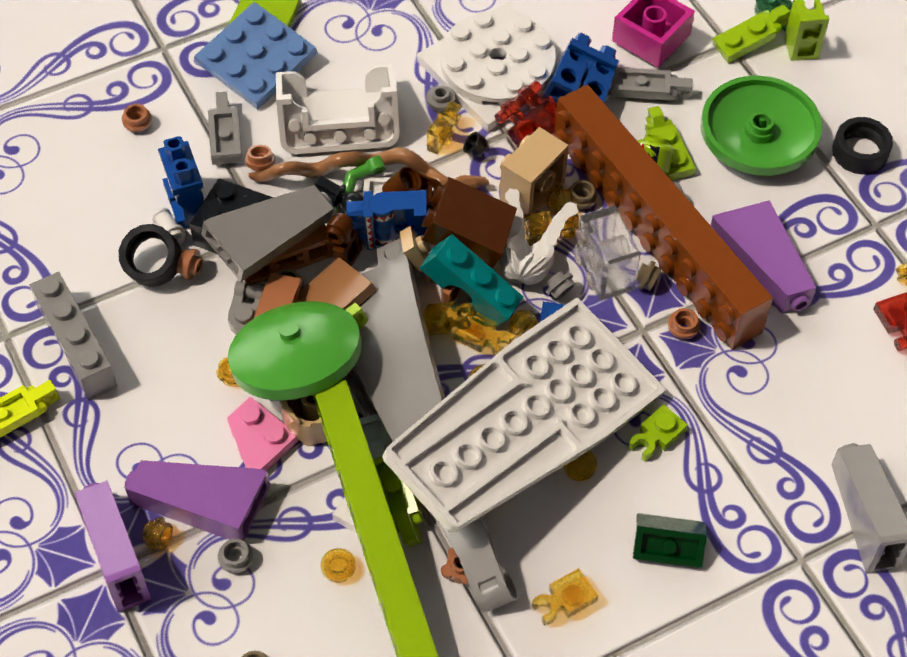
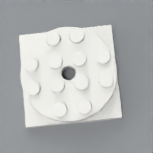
M505 3L491 12H478L457 23L449 30L444 39L417 53V62L440 85L451 88L455 93V100L489 132L545 98L543 95L554 75L562 54L554 47L551 37L539 24L527 16H521L508 3ZM499 57V58H503V60L492 59V58Z

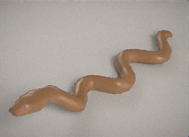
M396 147L374 154L360 151L333 154L315 163L283 162L263 171L248 174V177L256 182H267L284 175L317 177L329 174L340 168L361 166L368 159L380 155L385 166L402 163L427 177L438 180L442 188L448 177L432 167L420 155L403 147ZM461 175L454 178L475 189L489 185V180L482 176Z

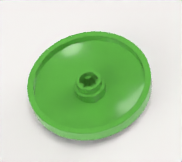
M744 76L720 85L710 94L703 107L701 133L709 150L720 161L731 168L753 175L773 176L793 171L804 165L813 156L820 141L822 120L814 102L796 86L768 76Z
M317 301L290 303L266 311L247 323L236 334L230 345L228 363L235 382L245 392L269 400L298 399L321 392L344 378L352 370L360 357L362 339L356 320L343 308Z

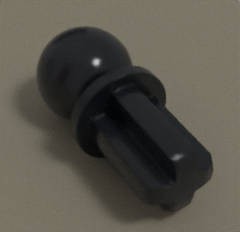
M319 176L313 184L320 192L323 191L329 196L333 207L340 203L345 213L347 201H363V196L360 193H346V185L342 184L339 186L323 176Z

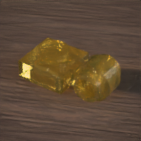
M550 211L523 214L525 223L524 238L530 246L540 241L542 235L547 230L552 221ZM578 214L568 218L567 222H565L564 229L561 230V237L569 239L578 235L581 228Z

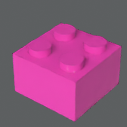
M631 0L614 18L612 41L659 68L691 35L695 10L677 0Z

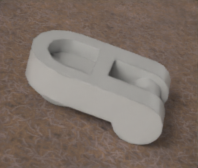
M236 281L234 296L228 313L229 327L235 335L254 319L265 287L264 284H258L256 287L250 286L244 281ZM245 299H255L254 304L245 303Z

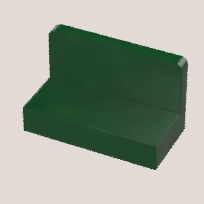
M637 513L633 559L702 568L707 539L705 522Z

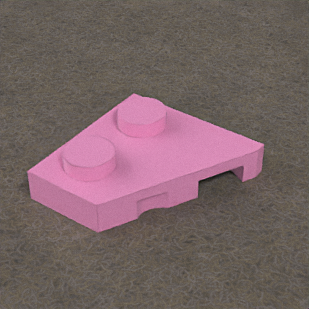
M251 396L227 417L229 428L246 468L268 471L299 441L297 436L291 433L282 421Z

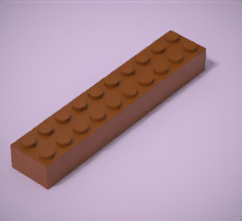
M588 84L558 98L553 136L569 145L568 155L573 165L584 172L588 181L604 196L608 207L612 210L614 209L620 215L625 227L635 233L640 239L644 250L650 252L658 261L661 270L671 276L676 282L679 292L691 300L699 316L704 319L706 318L714 328L716 336L721 341H725L733 350L762 334L773 300L770 293Z

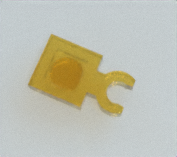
M450 101L444 112L441 111L427 131V151L438 155L444 145H449L454 135V129L452 128L461 119V115L458 114V111L461 109L460 104Z
M455 302L427 304L423 313L428 335L449 334L452 327L455 326L459 329H468L471 327V323L467 317L476 316L477 312L471 303H464L459 306Z
M469 309L453 332V339L480 353L487 346L491 348V352L496 356L504 349V347L498 344L507 343L509 345L514 340V335L508 331L497 332V322Z
M577 568L549 584V592L552 595L542 594L535 597L532 601V609L536 610L541 606L549 608L550 612L544 614L541 621L543 625H548L555 621L557 613L562 610L567 618L594 604L598 601V594L582 571Z

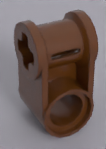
M403 167L383 184L382 192L426 190L427 210H433L434 205L430 203L436 187H442L438 180L427 177L411 167Z

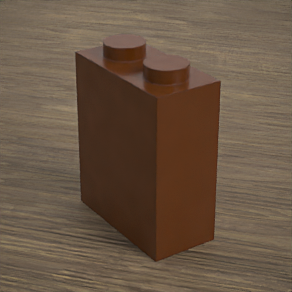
M449 177L443 188L437 186L432 195L430 203L434 205V208L427 211L422 222V226L426 228L422 241L435 246L453 234L493 269L503 255L517 208Z

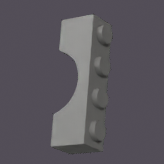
M58 271L29 284L36 305L48 328L52 329L59 341L73 374L87 400L117 387L112 366L60 272Z

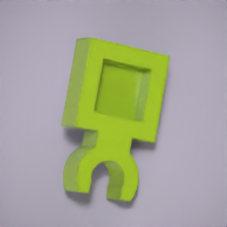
M663 404L641 424L640 431L642 433L636 434L631 438L629 449L632 451L638 445L645 446L647 449L642 453L641 460L644 462L652 458L656 446H659L663 451L667 450L687 431L688 424Z

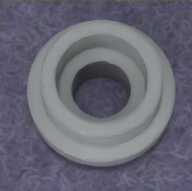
M434 86L428 90L426 102L434 112L445 113L454 105L455 93L447 86Z
M560 271L551 277L547 282L549 287L546 293L548 296L553 295L558 300L566 295L576 285L572 280L573 275L570 272L563 274Z
M231 539L221 546L218 552V561L221 568L226 572L241 573L250 567L253 561V552L250 545L245 541ZM235 554L242 556L238 561L230 560L231 556Z

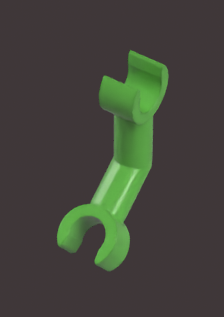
M380 155L368 159L365 164L346 173L343 183L347 186L346 193L354 192L357 180L368 175H377L386 170ZM339 204L336 207H334L336 212L339 209Z

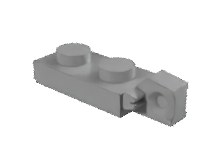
M617 67L612 79L611 97L656 100L691 99L693 78H678V76L671 74V70Z
M227 91L215 92L216 108L208 110L212 165L242 162L238 109L236 106L229 107Z

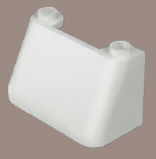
M393 64L371 67L365 74V88L307 92L306 81L301 74L292 71L276 72V104L281 146L285 151L291 154L386 148L398 141L400 135L398 94Z

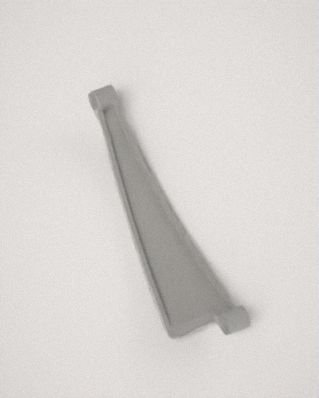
M401 237L377 248L379 266L361 274L373 283L376 291L359 305L363 309L368 322L359 330L362 339V350L354 366L392 441L396 440L445 398L424 321L412 264L403 253ZM484 515L456 533L448 532L438 522L460 559L474 600L482 612H489L517 600L515 585L497 556Z

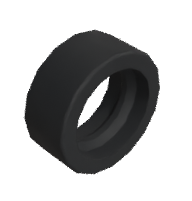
M869 117L851 118L839 126L832 145V153L836 162L847 171L866 175L875 173L885 166L893 147V137L888 128L880 121ZM853 137H863L876 144L880 151L873 154H861L852 150L845 140Z
M155 224L139 225L130 230L122 239L118 250L119 263L123 271L138 284L147 287L161 286L171 281L178 273L177 263L182 249L178 240L165 228ZM150 238L162 240L168 249L165 263L152 273H144L138 270L134 264V254L139 245Z

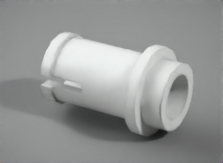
M161 208L153 214L154 218H152L154 224L165 228L178 240L179 244H182L185 240V229L183 226L176 223L169 209Z

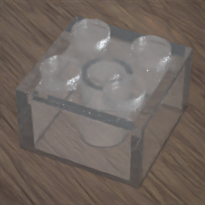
M616 206L581 215L579 229L576 230L577 248H574V257L577 265L583 266L586 272V282L591 291L595 290L600 301L634 291L641 254Z

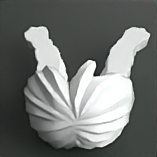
M509 188L505 193V199L508 204L516 207L517 211L503 255L499 259L500 268L508 280L527 285L535 284L547 276L555 261L554 246L560 237L561 230L564 229L568 218L575 216L579 209L575 203H566L562 210L552 218L541 240L530 246L524 238L525 223L523 210L519 202V191Z

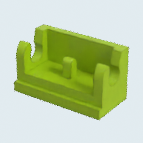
M793 0L784 36L790 61L819 59L830 20L829 16L825 15L820 0H814L815 9L813 10L805 7L804 0Z

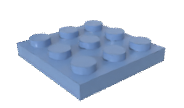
M253 2L203 47L194 58L199 66L258 110L276 93V72H298L317 55V49L313 44L260 5Z

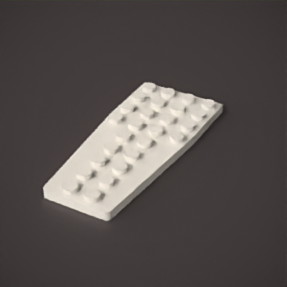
M577 297L513 340L388 445L383 454V460L448 532L456 533L602 443L658 400L667 389Z

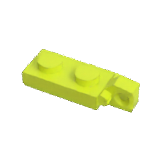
M51 380L35 388L33 385L26 388L22 385L0 397V438L37 418L48 410V406L60 399L59 393Z

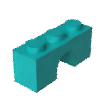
M453 234L435 245L419 267L442 289L448 285H454L467 292L472 298V302L467 310L490 330L507 321L524 297Z

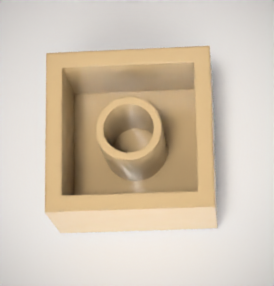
M541 127L536 129L531 135H526L519 147L512 154H507L500 164V200L508 204L505 199V193L509 188L517 189L520 194L519 202L523 210V217L529 220L565 183L569 145Z

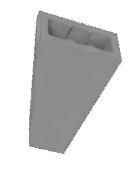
M311 185L209 218L203 222L201 235L237 279L242 282L329 222L334 208L329 196L323 191L320 192L315 185Z
M851 443L837 449L831 465L865 572L873 573L899 569L907 555L906 515L871 444L858 445Z

